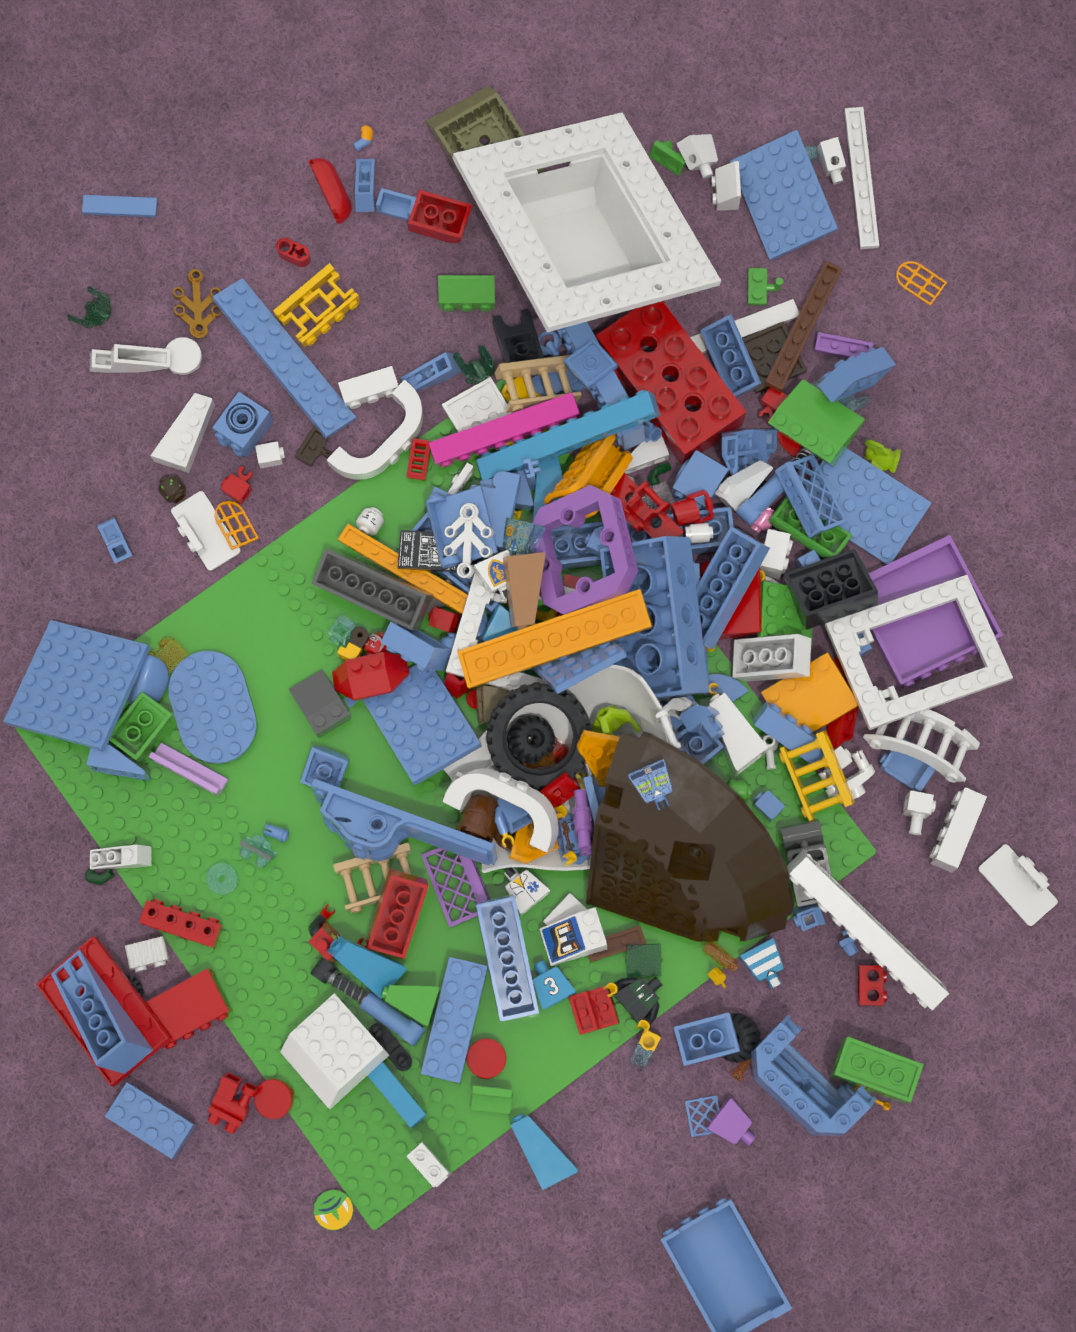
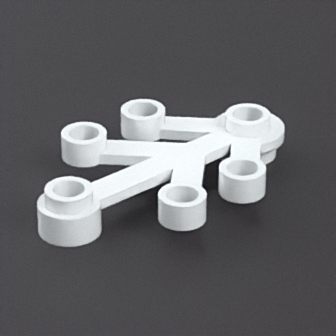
M472 503L464 504L460 509V517L451 526L446 527L444 531L447 537L455 538L458 534L457 530L465 523L464 531L450 545H447L443 552L447 557L454 556L457 553V549L464 543L463 563L458 565L457 574L466 579L474 574V567L471 565L472 543L479 550L482 557L489 558L493 554L492 548L485 546L473 532L474 524L481 531L482 537L490 539L494 535L493 529L487 527L478 517V507ZM469 510H472L471 516H468ZM450 529H453L452 535H449ZM487 529H489L490 532L488 536L485 535V531ZM452 548V553L449 555L448 549ZM485 549L489 551L487 555H484ZM468 567L469 573L465 574V569Z

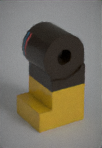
M363 627L355 628L352 632V639L347 647L341 646L337 652L338 657L345 661L360 657L364 651V644L369 638L367 630Z

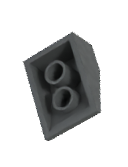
M322 670L289 689L318 738L351 719L349 712Z

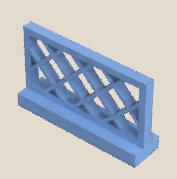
M814 454L793 462H787L775 470L809 538L848 522ZM807 461H810L813 467L812 470L806 468ZM794 467L800 470L799 475L797 474ZM804 472L811 476L810 481L803 478ZM815 478L820 481L821 487L814 484ZM803 484L809 487L808 492H806ZM813 489L820 493L819 498L812 495ZM824 495L828 497L830 504L823 501ZM811 501L817 503L816 509L814 508ZM821 507L828 509L827 515L821 512ZM832 512L837 514L840 521L831 518ZM820 518L826 520L825 527Z

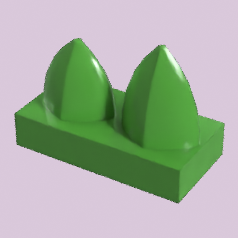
M672 140L661 143L656 141L648 157L679 176L686 165L681 152L676 153L672 150Z

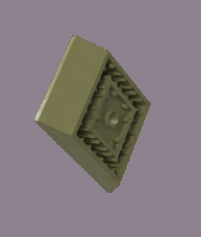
M489 86L425 121L467 188V184L452 159L453 153L485 146L480 143L482 138H488L490 140L489 144H494L525 136L498 93ZM543 168L536 169L538 174L544 172Z

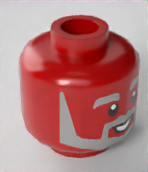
M378 632L377 634L372 633L364 644V649L367 652L366 656L390 652L386 649L387 646L381 643L384 636L383 633Z

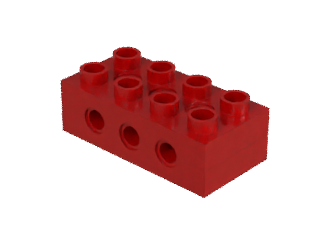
M663 301L635 308L596 335L599 345L617 363L618 368L614 372L629 396L634 397L637 392L647 390L654 394L661 416L649 421L661 429L664 443L682 466L687 459H691L696 450L703 453L721 441L722 432L735 431L744 424L745 409ZM644 346H649L653 348L654 351L647 353L644 352L641 348ZM671 375L676 381L667 382L663 377ZM687 405H694L699 410L690 412L685 407Z

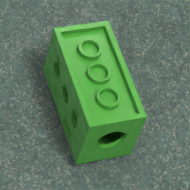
M847 1036L841 1041L829 1077L856 1087L863 1085L867 1091L902 1104H907L912 1101L924 1064Z

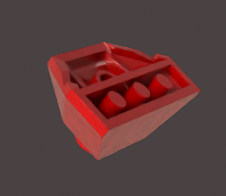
M387 652L346 660L332 672L334 690L354 701L392 693L410 675L408 661L403 660L401 655Z

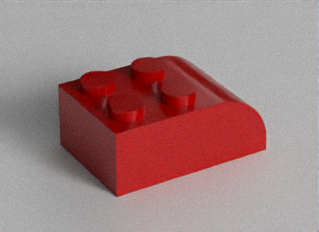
M419 190L408 221L409 231L448 243L461 242L472 205Z

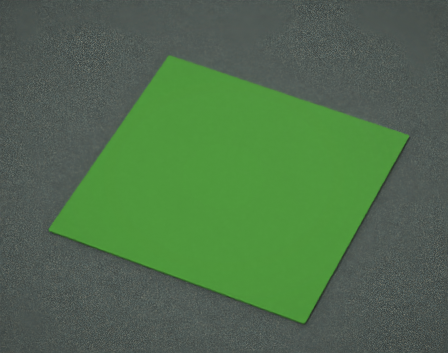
M504 379L495 384L500 393L506 385V380ZM448 417L418 439L432 442L455 434L457 430ZM528 435V436H525L524 438H532V436H531V435ZM411 447L399 455V459L394 465L390 464L377 476L356 482L134 640L135 642L147 644L150 647L148 654L164 662L168 669L169 681L174 669L183 659L201 651L222 653L230 657L239 666L244 675L257 719L256 736L249 749L241 757L224 764H211L198 759L188 751L181 739L170 702L169 681L164 695L157 703L173 716L153 748L140 764L108 741L109 745H112L113 748L142 768L151 777L150 781L95 772L87 766L90 747L15 727L101 849L128 845L151 847V866L116 869L143 909L146 900L152 902L153 899L164 902L163 906L170 908L171 905L183 908L182 912L189 914L190 911L201 914L200 918L207 920L208 917L219 920V924L223 928L215 949L163 931L160 932L192 977L206 969L213 970L215 974L213 978L227 1006L232 1009V1012L228 1013L229 1017L223 1021L265 1080L271 1078L280 1079L293 1089V1105L289 1114L373 1230L378 1229L433 1187L406 1157L420 1143H425L452 1173L512 1128L510 1123L513 1122V1117L521 1113L524 1116L532 1113L643 1029L642 1027L635 1029L638 1023L612 995L620 1023L579 1035L569 998L543 1011L536 991L538 1014L500 1022L488 967L469 1048L480 1039H493L500 1043L506 1053V1065L503 1071L494 1078H479L471 1072L466 1059L460 1084L422 1075V1066L449 957L488 966L478 916L451 928L448 925L421 856L439 847L408 837L399 845L409 843L411 853L408 854L407 860L411 874L427 879L429 887L405 959L381 952L378 953L398 961L407 968L394 985L437 986L440 988L429 1024L425 1027L421 1026L426 1031L415 1046H412L385 1026L412 1058L410 1069L406 1071L397 1069L388 1057L383 1063L428 1116L413 1129L410 1128L368 1076L329 1109L280 1053L289 1034L334 993L368 1031L373 1024L380 1023L361 1010L360 1004H357V1001L354 999L351 1000L350 996L344 995L343 991H338L337 987L331 986L329 983L324 984L310 974L321 957L324 958L309 943L311 938L308 931L309 925L320 915V911L329 904L327 910L329 912L335 910V913L326 921L343 938L355 943L360 938H364L362 945L366 946L365 941L378 905L376 903L362 907V911L352 914L351 911L347 912L345 909V905H349L350 900L343 876H340V874L336 875L333 864L357 857L345 846L346 843L335 832L332 833L325 826L320 813L322 805L317 802L312 787L300 783L312 747H325L341 753L350 759L349 767L340 786L344 790L452 829H456L461 818L458 809L443 802L446 791L452 781L444 769L414 786L362 699L349 708L344 700L346 696L336 692L349 712L351 719L318 738L289 691L290 688L320 670L324 672L334 688L332 672L345 662L344 659L338 657L337 652L341 646L347 647L352 639L353 630L357 627H363L367 630L370 637L372 633L377 634L381 632L385 634L390 622H393L311 584L325 549H335L401 579L338 541L347 524L358 529L356 520L365 508L374 507L383 514L384 524L376 535L370 537L399 554L400 531H412L427 513L423 511L426 505L425 501L428 500L434 486L448 493L453 485L451 482L456 474L459 475L467 463L473 466L474 472L461 492L469 490L472 485L480 486L482 478L476 460L482 458V455L477 454L471 455L469 460L463 462L457 460L452 462L453 465L442 468V466L438 467L435 464L431 452L426 480L407 478ZM417 447V449L426 450V448ZM495 447L488 449V453H495L497 449ZM569 453L558 456L562 477L574 461ZM416 454V457L424 458L425 455ZM414 461V464L423 466V463ZM413 469L412 472L422 473V470ZM535 490L530 491L533 503L535 500ZM515 508V511H523L521 525L530 528L533 522L534 510ZM600 510L595 515L586 518L584 524L603 522ZM528 547L526 554H532L530 547ZM602 565L562 569L560 573L563 584L565 575L581 578L588 577L594 580L603 578ZM429 571L440 579L446 580L436 571ZM538 600L537 610L549 612L551 607ZM503 603L502 606L509 610V605ZM448 606L443 607V609L458 613ZM485 611V613H486V615H487V617H488V620H489L490 617H491V615L488 614V613ZM427 614L419 629L440 642L442 637H447L448 633H452L428 625L429 616ZM535 618V622H537V623H541V622H542V621H540V620H538V619ZM459 621V624H458L456 633H452V634H457L458 628H459V625H460V621ZM716 644L713 652H707L708 674H721L732 677L733 665ZM365 649L360 657L366 656L367 652ZM413 661L408 662L409 669L416 665ZM447 666L444 671L436 670L443 684L447 675ZM532 668L521 671V673L541 678ZM736 679L746 687L748 693L734 701L733 704L761 738L766 733L756 727L752 719L763 704L745 681ZM487 684L471 688L458 699L450 694L478 739L486 732L487 724L478 725L477 709H472L468 706L466 697L470 691L476 690V688L481 686H487ZM703 693L691 695L700 706H709V700L712 698V696L705 697ZM128 699L118 721L130 707ZM771 739L765 740L768 745L773 743ZM778 742V748L774 751L776 769L766 770L767 760L765 753L736 777L732 775L724 752L721 751L705 766L725 783L728 779H745L751 785L750 800L747 799L746 805L765 826L787 866L788 862L780 827L809 820L802 813V802L786 763H782L779 755L781 752L780 748L785 746ZM160 743L227 778L229 781L218 797L152 761L149 755L151 752L155 753ZM800 756L792 758L796 769L809 764ZM815 771L799 776L803 787L821 781V778ZM826 787L807 794L810 805L831 798L828 797L825 791ZM769 790L785 805L784 809L771 822L753 807L756 803L754 799L761 791L765 793ZM840 803L814 813L816 818L813 820L819 819L831 876L837 882L876 853L875 848ZM269 823L282 829L284 827L290 831L287 841L279 842L278 839L263 835V831L268 830L265 829L266 824ZM241 841L245 842L246 845H251L254 849H258L259 852L261 851L271 856L270 861L258 855L257 852H252V850L250 851L241 846ZM447 851L445 856L455 860L457 854ZM435 854L427 857L430 865L437 868L441 857ZM397 858L389 859V869L403 872L400 861ZM444 858L440 869L449 873L453 862ZM476 861L490 899L509 896L505 886L510 883V880L504 873L511 867L483 873L482 863ZM375 863L370 865L371 868L369 870L376 895L379 896L382 893L385 880L381 866ZM456 864L452 874L462 878L465 870L463 866ZM514 867L519 874L528 870L550 890L546 897L522 916L519 914L532 979L539 976L534 965L543 960L549 970L556 966L575 989L576 993L573 995L606 986L621 978H642L648 983L656 976L663 984L655 992L660 998L658 1000L660 1007L657 1018L710 979L707 974L712 969L718 966L722 970L767 936L764 935L752 940L740 941L739 937L722 932L718 941L696 942L586 904L590 869L562 871ZM359 868L351 870L352 873L350 875L358 902L369 899L362 871H359ZM439 871L436 876L437 883L444 886L448 875ZM451 876L447 887L456 891L461 880ZM790 880V885H791V890H792V895H793V900H794V908H797L798 906H797L796 897H795V893H794L793 883H792V881ZM463 882L460 893L469 896L472 890L471 885ZM446 889L443 895L444 901L451 904L455 893ZM570 893L587 910L596 908L604 936L640 925L647 944L590 963L587 955L551 966L540 928L547 926L543 921ZM458 895L454 905L464 909L468 898ZM470 900L466 911L471 913L477 912L476 902ZM452 908L450 913L452 922L460 918L462 911ZM794 912L787 917V920L794 915ZM328 961L337 968L336 970L339 972V975H344V978L348 981L350 980L353 985H357L361 990L363 989V992L366 994L372 992L341 963ZM473 1085L513 1090L510 1114L471 1110Z

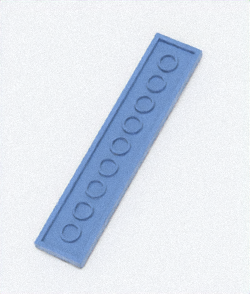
M243 278L213 296L212 300L305 415L319 429L323 437L327 439L356 420L353 412L348 406H345L344 401Z

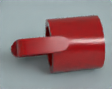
M706 490L688 494L687 498L670 504L674 521L679 527L692 522L693 524H699L714 518L712 498L709 497ZM704 495L709 515L700 517L694 498Z

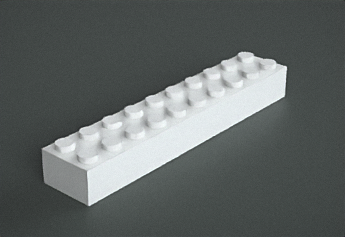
M804 849L787 865L790 880L797 886L801 884L804 889L803 892L810 899L815 898L818 903L817 905L825 913L829 911L832 920L838 926H845L846 933L853 940L857 938L865 952L868 954L872 952V955L875 957L874 960L881 967L886 966L889 974L896 981L900 979L903 988L909 994L914 993L917 1001L924 1008L928 1006L933 1010L949 994L945 985Z

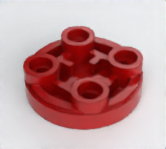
M480 1039L469 1048L467 1065L471 1072L479 1078H494L503 1071L506 1065L505 1050L500 1043L493 1039Z
M271 1078L259 1084L257 1087L258 1092L254 1097L257 1111L268 1119H278L285 1116L293 1105V1089L280 1079Z

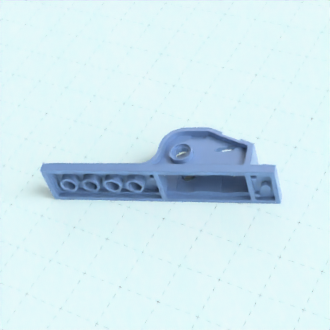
M314 779L311 784L317 802L322 805L320 813L325 826L332 833L335 832L357 858L363 860L367 858L373 861L386 860L396 852L399 844L404 839L411 837L488 866L490 864L495 865L497 861L496 848L493 843Z

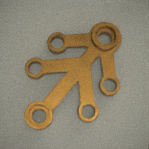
M193 269L187 276L188 282L192 285L193 302L184 295V290L181 287H175L172 296L194 313V320L185 313L183 305H176L173 313L190 326L189 332L194 338L201 339L208 333L207 326L222 314L218 306L214 305L211 308L210 314L202 320V312L213 302L212 298L214 295L212 292L216 291L219 293L221 290L217 287L212 288L209 295L201 302L200 283L202 282L203 274L200 270ZM193 274H198L199 278H194ZM180 291L181 295L178 296L175 294V292ZM176 309H181L182 313H177ZM218 309L220 313L216 314L213 310ZM196 327H201L202 331H197Z

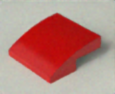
M603 987L568 997L579 1035L620 1023L612 996H607L611 993L610 989L606 988L603 990Z

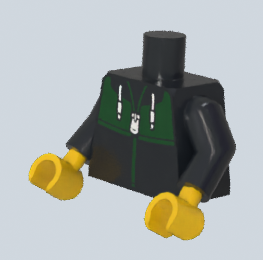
M656 976L648 983L642 978L627 977L603 987V990L606 988L610 989L611 993L607 996L611 997L614 995L638 1023L635 1029L638 1027L644 1029L642 1035L648 1031L651 1024L656 1020L660 1007L658 1003L660 998L655 992L663 986Z

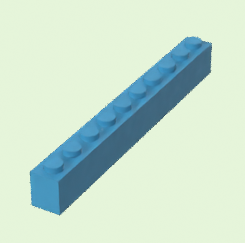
M647 390L639 391L634 397L622 398L618 400L619 403L614 405H604L599 411L587 412L584 414V417L570 419L567 421V424L562 426H552L547 432H538L533 434L532 438L516 441L515 445L500 447L499 451L495 453H485L482 455V458L476 460L482 481L494 478V475L498 472L512 473L523 470V460L530 458L531 461L539 460V464L659 417L661 415L655 396Z

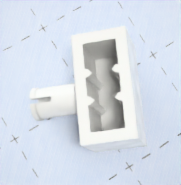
M910 790L905 796L902 815L912 817L910 834L921 835L923 819H926L935 810L936 801L933 800L934 795Z

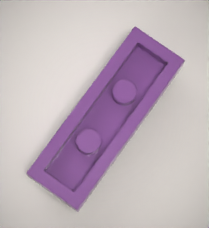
M818 332L814 352L843 358L856 357L862 352L867 353L871 350L873 343Z

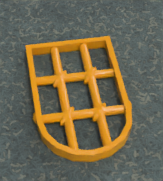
M914 261L903 263L896 272L898 284L929 306L940 295L941 290L947 284L945 280ZM907 264H915L918 267L916 270H913ZM905 267L913 273L912 276L907 278L899 272L900 268ZM920 268L931 274L929 279L917 273ZM898 275L907 281L905 285L900 282ZM914 276L926 282L924 286H919L913 282ZM933 277L944 283L941 288L931 282ZM909 284H912L918 289H920V291L918 294H916L915 292L907 288V286ZM927 285H931L939 290L935 296L925 290ZM922 292L932 297V301L928 302L920 296Z
M225 501L217 506L214 514L216 524L219 526L231 550L259 539L245 511L239 504ZM228 505L232 515L226 517L221 506ZM231 505L238 507L240 512L235 513ZM218 509H219V511L221 512V514H222V516H223V517H222L223 519L218 520V517H217V510H218ZM243 514L248 525L243 527L238 515ZM235 517L239 529L233 530L229 519ZM226 521L230 529L229 533H225L220 524L221 522ZM249 527L255 536L253 539H250L246 533V529ZM242 531L247 541L241 543L237 537V532ZM233 534L238 545L232 546L228 536Z

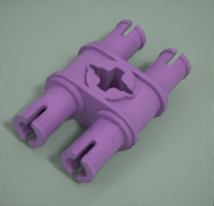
M584 789L574 791V831L578 838V849L581 850V856H590L592 852L591 838L594 834L593 816L589 808L588 796H586L587 791Z

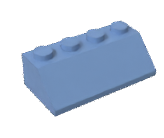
M732 314L700 330L719 376L736 398L755 390L761 384Z

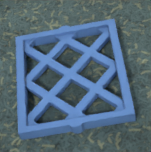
M717 1095L685 1101L691 1137L713 1133L707 1130L701 1123L704 1118L708 1121L711 1120L706 1116L710 1110L715 1114L718 1112ZM712 1099L713 1102L708 1106L704 1103V1100ZM691 1102H699L696 1109L690 1105ZM715 1102H716L717 1111H715V1110L712 1108V1106L714 1105ZM701 1105L708 1108L704 1114L698 1111ZM689 1108H691L692 1110H694V1112H693V1114L691 1115V1117H690V1113H689ZM696 1112L702 1116L699 1122L692 1119ZM691 1121L697 1124L694 1130ZM698 1127L705 1130L704 1133L697 1134L695 1132Z

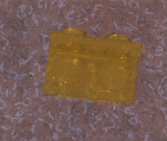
M171 636L162 638L158 643L159 646L154 651L148 652L149 655L157 657L164 662L168 669V674L189 654Z

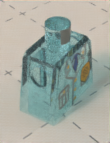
M506 517L503 548L513 551L511 556L536 553L546 527Z

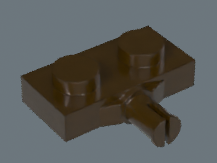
M314 425L296 453L295 458L312 467L320 455L328 459L333 454L325 449V444L330 437L327 439L323 437L319 429Z

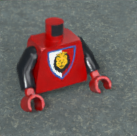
M327 904L320 911V915L309 925L308 931L311 936L309 943L326 960L339 962L327 952L331 943L341 936L326 921L335 913V910L333 912L327 910L329 906ZM360 938L357 944L362 945L364 938Z

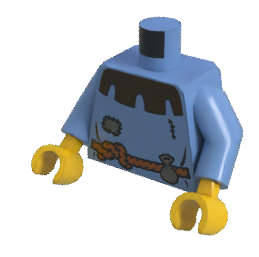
M560 805L555 807L554 810L558 813L556 814L557 819H561L558 821L557 836L561 861H568L565 863L566 866L571 864L581 865L590 856H581V850L578 849V838L574 831V815L567 812L565 806Z

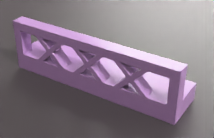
M160 743L155 753L151 752L149 755L152 761L218 797L229 781L227 778Z

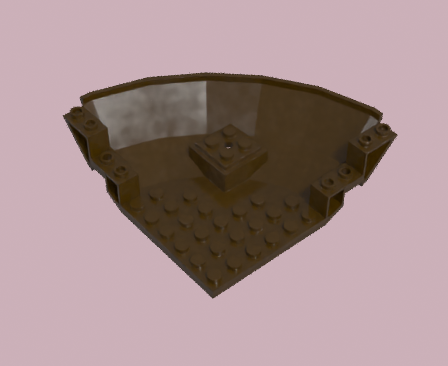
M643 731L641 737L638 738L632 733L625 734L621 732L606 776L605 794L599 804L595 820L586 904L696 942L718 941L722 932L740 938V941H748L785 929L787 917L792 914L794 909L787 866L767 829L732 788L699 760L651 733ZM664 759L672 792L665 795L670 806L658 811L654 800L648 803L644 801L628 774Z

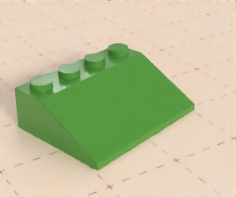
M803 379L777 408L768 424L834 467L865 422V419L838 401L831 403L824 392Z

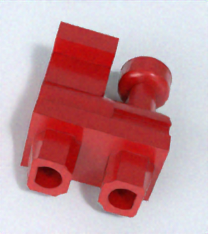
M227 1072L222 1076L219 1088L208 1109V1112H210L208 1122L218 1125L222 1118L228 1121L225 1130L234 1134L245 1122L250 1110L248 1103L251 1097L256 1096L258 1088L253 1084L244 1083L241 1089L243 1092L240 1100L235 1099L243 1079Z

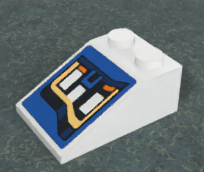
M596 908L573 914L540 928L551 966L607 950L606 939Z

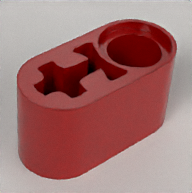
M281 238L277 241L276 249L281 259L299 267L309 265L311 257L306 246L288 238ZM283 247H289L288 251H281Z

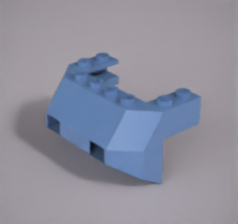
M787 1015L751 1052L753 1080L811 1135L839 1137L845 1134L872 1107L876 1098L872 1097L864 1089L865 1087L861 1085L845 1101L839 1095L838 1089L789 1044L802 1030V1027H798L790 1019V1016Z

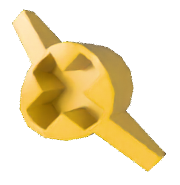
M718 966L707 974L714 984H721L723 988L726 987L724 984L726 975Z

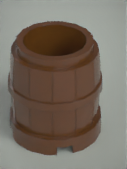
M473 795L462 810L460 822L455 830L492 843L493 835L497 828L495 823V809L498 807L497 801L489 796Z

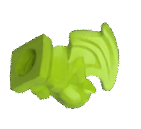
M867 439L865 441L867 446L865 459L870 460L872 465L882 471L889 469L890 472L895 473L901 450L896 449L892 451L878 442Z

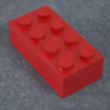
M389 869L365 941L367 949L405 959L429 887L427 879Z

